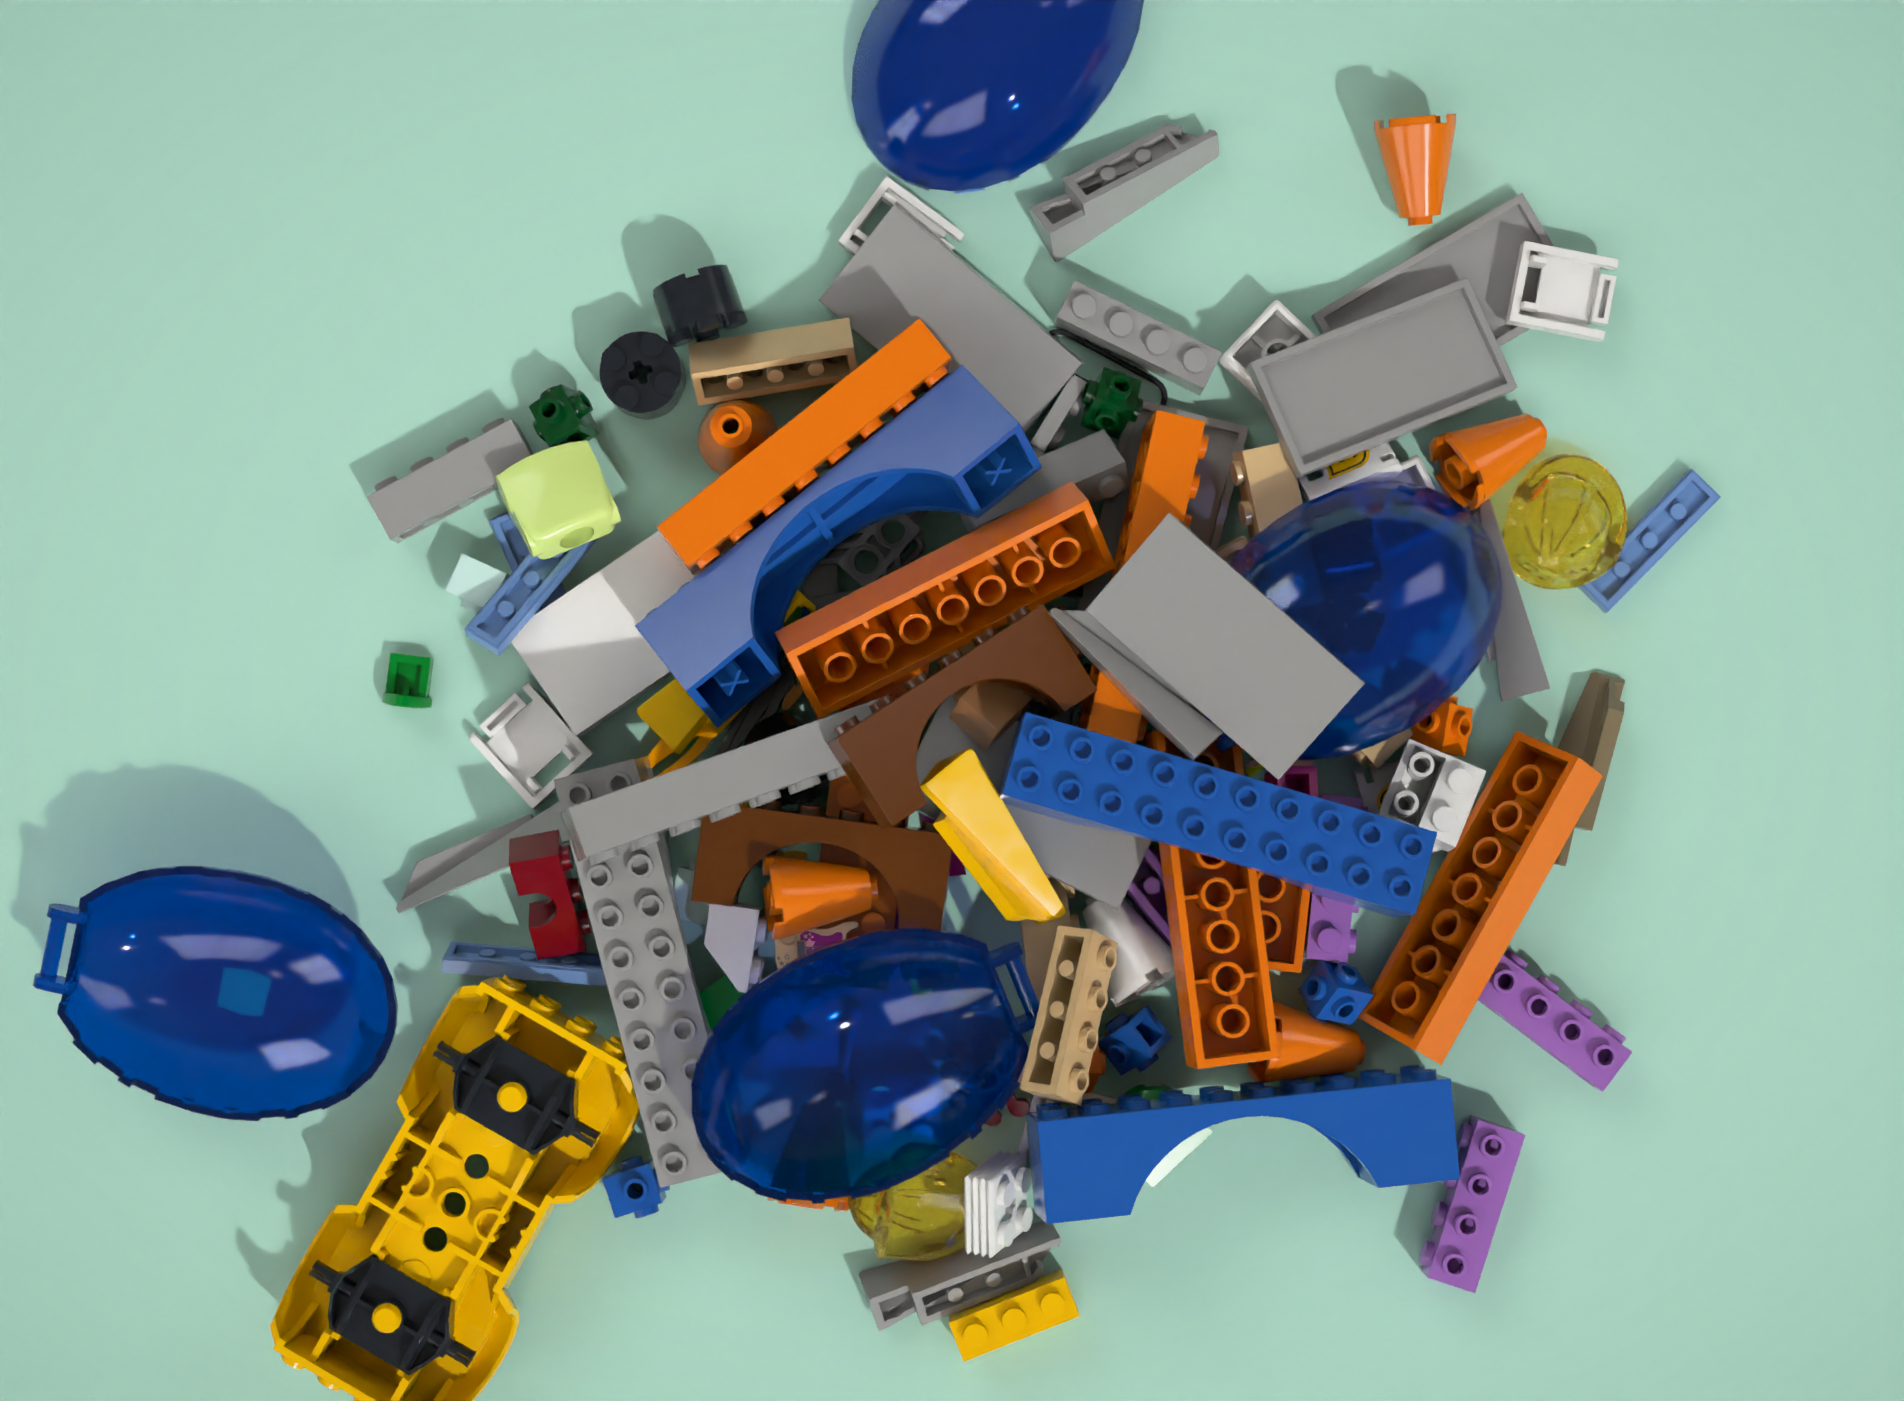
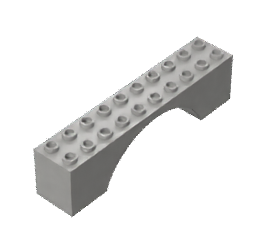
M644 756L554 779V784L561 811L564 812L569 807L654 778L649 757ZM668 830L658 833L660 841L632 852L629 844L617 848L620 855L593 866L590 865L589 859L577 861L569 838L660 1188L742 1167L751 1151L732 1074L714 1039L692 970L674 890Z

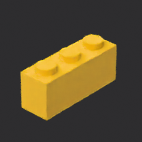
M1060 1269L1040 1277L1034 1283L949 1315V1325L962 1359L965 1362L1080 1315L1064 1271Z

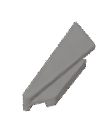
M1488 499L1480 507L1476 508L1454 547L1486 661L1488 663L1496 660L1499 695L1501 701L1550 689V685L1490 499Z
M1044 1221L1031 1224L1027 1232L1019 1234L1013 1239L1009 1247L1005 1246L992 1258L989 1257L988 1253L984 1257H982L980 1252L977 1255L973 1251L967 1254L964 1242L863 1270L859 1273V1278L879 1331L915 1312L923 1326L1036 1282L1044 1271L1042 1261L1051 1247H1059L1061 1238L1053 1224H1046Z

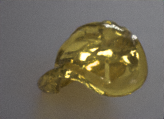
M1559 454L1535 465L1523 477L1515 490L1502 531V538L1513 572L1531 585L1552 590L1579 587L1596 580L1608 572L1619 559L1626 538L1627 510L1622 490L1616 479L1605 467L1582 455Z
M912 1144L900 1149L891 1161L877 1165L862 1174L849 1193L848 1205L857 1226L874 1241L875 1256L879 1259L894 1258L909 1261H929L963 1249L965 1247L964 1177L975 1170L978 1165L956 1152L941 1147Z

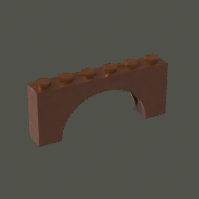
M1027 604L1005 617L1009 625L999 632H996L992 626L974 637L972 641L976 647L965 654H962L958 648L940 659L938 664L942 669L928 676L924 670L905 682L903 685L907 691L896 699L893 698L891 693H888L868 706L872 714L859 722L855 715L834 728L838 736L829 741L827 745L882 830L893 827L927 804L917 777L916 754L918 743L930 716L954 692L979 684H999L1013 687L1032 696L1053 717L1067 711L1098 690L1053 618L1048 614L1044 604L1031 611Z
M776 800L752 809L748 804H739L741 812L711 823L709 816L702 818L691 901L734 906L738 903L739 893L746 877L753 867L765 856L775 850L793 844L808 842L827 843L857 853L881 872L890 885L897 902L899 930L940 935L942 932L953 850L933 826L934 822L922 821V827L918 828L905 826L906 819H903L893 827L882 830L877 822L864 820L863 812L840 810L839 817L822 815L823 807L798 804V811L781 809L782 802Z

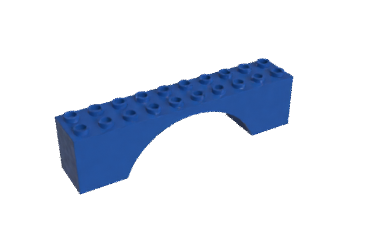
M962 364L951 374L944 376L935 387L921 398L913 401L906 410L891 422L879 428L871 438L856 450L845 455L837 465L822 477L815 479L807 489L792 501L781 506L772 517L757 529L750 531L743 540L728 552L716 558L708 568L693 580L682 585L678 592L659 607L651 610L635 627L686 692L718 728L783 676L780 663V643L774 632L783 628L792 599L806 576L837 544L868 525L895 515L929 510L949 511L978 519L1041 469L1042 466L1020 423Z
M1028 712L1018 721L998 790L999 798L1003 800L1004 804L1072 824L1123 833L1210 856L1284 880L1315 895L1391 917L1416 915L1437 836L1435 831Z
M1409 1065L1400 1067V1074L1385 1073L1384 1069H1371L1360 1071V1078L1345 1077V1074L1340 1073L1320 1076V1082L1315 1083L1313 1081H1305V1078L1280 1081V1086L1277 1087L1264 1086V1083L1246 1082L1239 1084V1091L1224 1090V1086H1207L1199 1088L1200 1095L1183 1094V1090H1168L1159 1092V1099L1152 1100L1143 1098L1142 1094L1118 1096V1103L1114 1104L1102 1103L1100 1098L1082 1099L1081 1106L1077 1105L1075 1108L1061 1107V1103L1036 1105V1112L1026 1113L1034 1210L1046 1224L1131 1215L1136 1198L1146 1179L1160 1161L1181 1142L1212 1125L1232 1119L1257 1116L1285 1118L1311 1126L1338 1148L1358 1178L1377 1188L1460 1179L1451 1079L1438 1075L1436 1069H1425L1424 1065Z

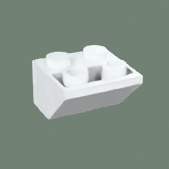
M1408 739L1377 815L1437 832L1434 847L1449 852L1458 843L1486 771Z
M737 903L734 906L710 904L704 945L738 992L748 993L754 984L758 985L761 982L765 957L758 956L760 943H765L769 936L766 916H764V906Z

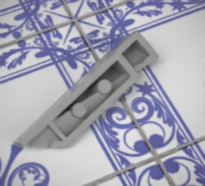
M1165 125L1063 178L1066 194L1030 207L1032 218L1052 259L1055 262H1059L1219 156L1218 134L1215 130H1208L1203 135L1185 134L1181 126Z
M1053 608L1048 612L1058 628L1157 731L1160 734L1163 733L1188 760L1194 761L1223 733L1217 726L1190 707L1191 703L1087 611Z
M556 803L536 817H533V814H529L418 861L401 902L396 907L397 912H406L510 868L508 864L510 838L559 829L562 843L569 842L567 830L561 816L560 803Z

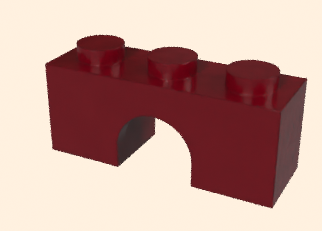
M559 829L510 838L508 864L518 896L537 893L549 897L543 901L529 903L528 929L538 960L587 951V934L593 933L588 910H582L580 902L584 900L579 877H572L571 869H574V858L570 844L563 845Z

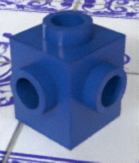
M1319 960L1298 989L1307 1003V1010L1312 1016L1322 1021L1330 1020L1349 1025L1353 1024L1374 996L1355 967L1344 962L1333 963L1325 960Z
M1146 1005L1130 1016H1127L1123 1011L1105 1025L1109 1032L1098 1041V1046L1101 1050H1104L1109 1061L1122 1076L1135 1067L1139 1072H1142L1159 1059L1156 1053L1172 1036L1150 1007Z
M642 1155L619 1162L620 1169L607 1173L602 1179L615 1218L633 1212L635 1218H641L658 1212V1204L663 1203L667 1197L665 1191L670 1190V1186L660 1188L653 1159L643 1161ZM634 1183L641 1184L644 1191L636 1189Z

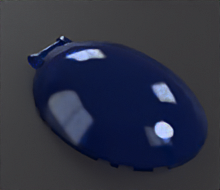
M879 0L861 34L852 68L851 100L856 125L867 148L890 173L908 184L928 191L929 189L954 191V194L985 190V187L1007 180L1010 182L1019 178L1020 174L1039 163L1042 165L1064 148L1090 121L1111 93L1114 84L1122 70L1125 69L1139 32L1144 0Z
M1373 481L1355 484L1308 500L1272 522L1249 540V543L1228 562L1365 681V684L1297 759L1302 761L1339 757L1354 753L1385 741L1428 717L1458 691L1474 672L1493 638L1501 610L1502 577L1499 561L1492 542L1481 524L1453 498L1426 486L1400 481ZM1224 732L1218 737L1219 740L1215 742L1221 752L1237 744Z
M171 866L138 871L106 882L81 897L79 907L57 903L49 904L47 917L51 919L40 973L35 974L33 986L40 990L62 994L57 1014L73 1036L74 1040L72 1043L93 1064L99 1062L119 1077L117 1081L129 1088L134 1085L155 1095V1100L191 1112L223 1119L260 1121L261 1118L272 1117L297 1118L300 1114L321 1108L324 1110L350 1097L358 1088L372 1078L387 1057L396 1032L398 1003L394 981L386 962L361 928L337 908L310 892L267 876L240 870L206 866ZM67 923L76 924L66 977L58 976L57 973Z
M928 928L883 930L858 935L821 947L796 958L760 980L727 1010L711 1031L696 1062L691 1083V1114L699 1141L713 1164L731 1181L735 1180L754 1190L755 1194L786 1202V1199L809 1200L812 1204L825 1203L827 1199L849 1196L851 1199L889 1189L921 1174L950 1157L949 1152L969 1137L973 1140L983 1131L981 1127L998 1109L1002 1110L1020 1084L1018 1079L1029 1052L1028 1045L1022 1034L1034 1029L1040 1005L1020 957L1023 954L1020 942H1012L989 952L986 943L959 933ZM1003 964L1008 969L1025 1011L1024 1014L1015 1017L995 969Z

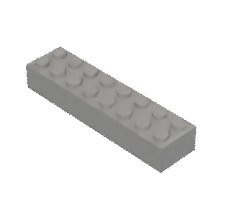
M879 699L567 808L561 813L577 861L589 859L590 865L593 866L620 855L617 848L629 844L632 852L660 841L658 833L669 830L671 837L700 827V818L709 816L711 823L741 812L739 804L748 802L752 809L781 798L779 792L781 789L788 788L789 794L792 795L820 784L819 776L827 774L829 781L847 775L827 743L838 736L834 728L856 715L860 722L871 715L872 711L868 706Z

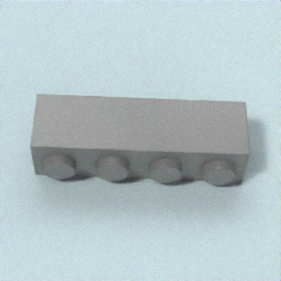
M1076 280L1055 322L1056 326L1068 330L1199 396L1204 390L1222 353Z
M504 418L496 419L482 428V435L470 441L468 437L459 439L446 447L448 453L435 460L432 457L424 458L410 467L412 472L400 479L392 476L374 486L376 492L367 496L389 539L400 543L498 490L495 475L502 473L515 463L534 454L518 424L512 419L506 422Z
M1105 429L1038 457L1042 466L1041 469L978 519L960 513L961 519L970 533L1071 481L1086 496L1091 505L1102 499L1113 497L1129 488L1126 461Z

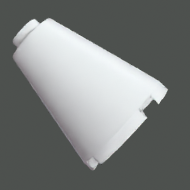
M1092 897L1085 901L1088 907L1083 911V916L1087 928L1118 943L1116 950L1117 962L1111 972L1108 985L1110 1000L1116 1008L1123 1007L1140 999V994L1150 989L1154 991L1175 977L1172 948L1125 899H1123L1118 910Z

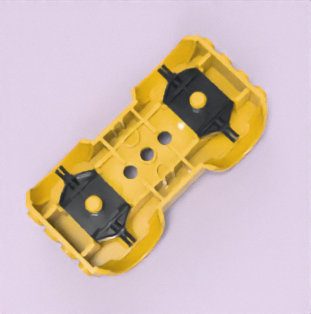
M504 974L503 978L492 977L481 981L480 984L461 986L454 993L420 1050L396 1102L403 1117L406 1119L359 1203L337 1204L332 1208L297 1267L271 1321L270 1330L275 1343L273 1350L282 1354L281 1359L287 1365L300 1370L306 1368L318 1375L317 1380L322 1385L335 1391L342 1389L354 1396L353 1401H474L496 1373L514 1340L520 1315L507 1289L556 1204L576 1201L599 1182L619 1156L637 1122L640 1109L621 1038L612 1035L610 1039H607L595 1032L598 1026L592 1021L580 1015H576L572 1019L560 1012L562 1005L557 1001L540 994L539 998L532 996L524 991L526 984L518 979L509 978L506 974ZM480 1154L487 1159L489 1169L484 1177L473 1178L466 1172L465 1163L470 1155ZM457 1192L464 1197L466 1208L462 1214L455 1215L446 1209L444 1202L448 1193ZM431 1227H439L447 1235V1244L440 1251L430 1250L425 1245L424 1235Z

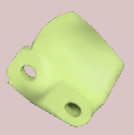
M587 440L565 443L542 450L515 463L502 473L495 475L504 505L532 557L537 556L543 560L549 559L611 533L615 524L621 522L615 501L604 481L600 466Z

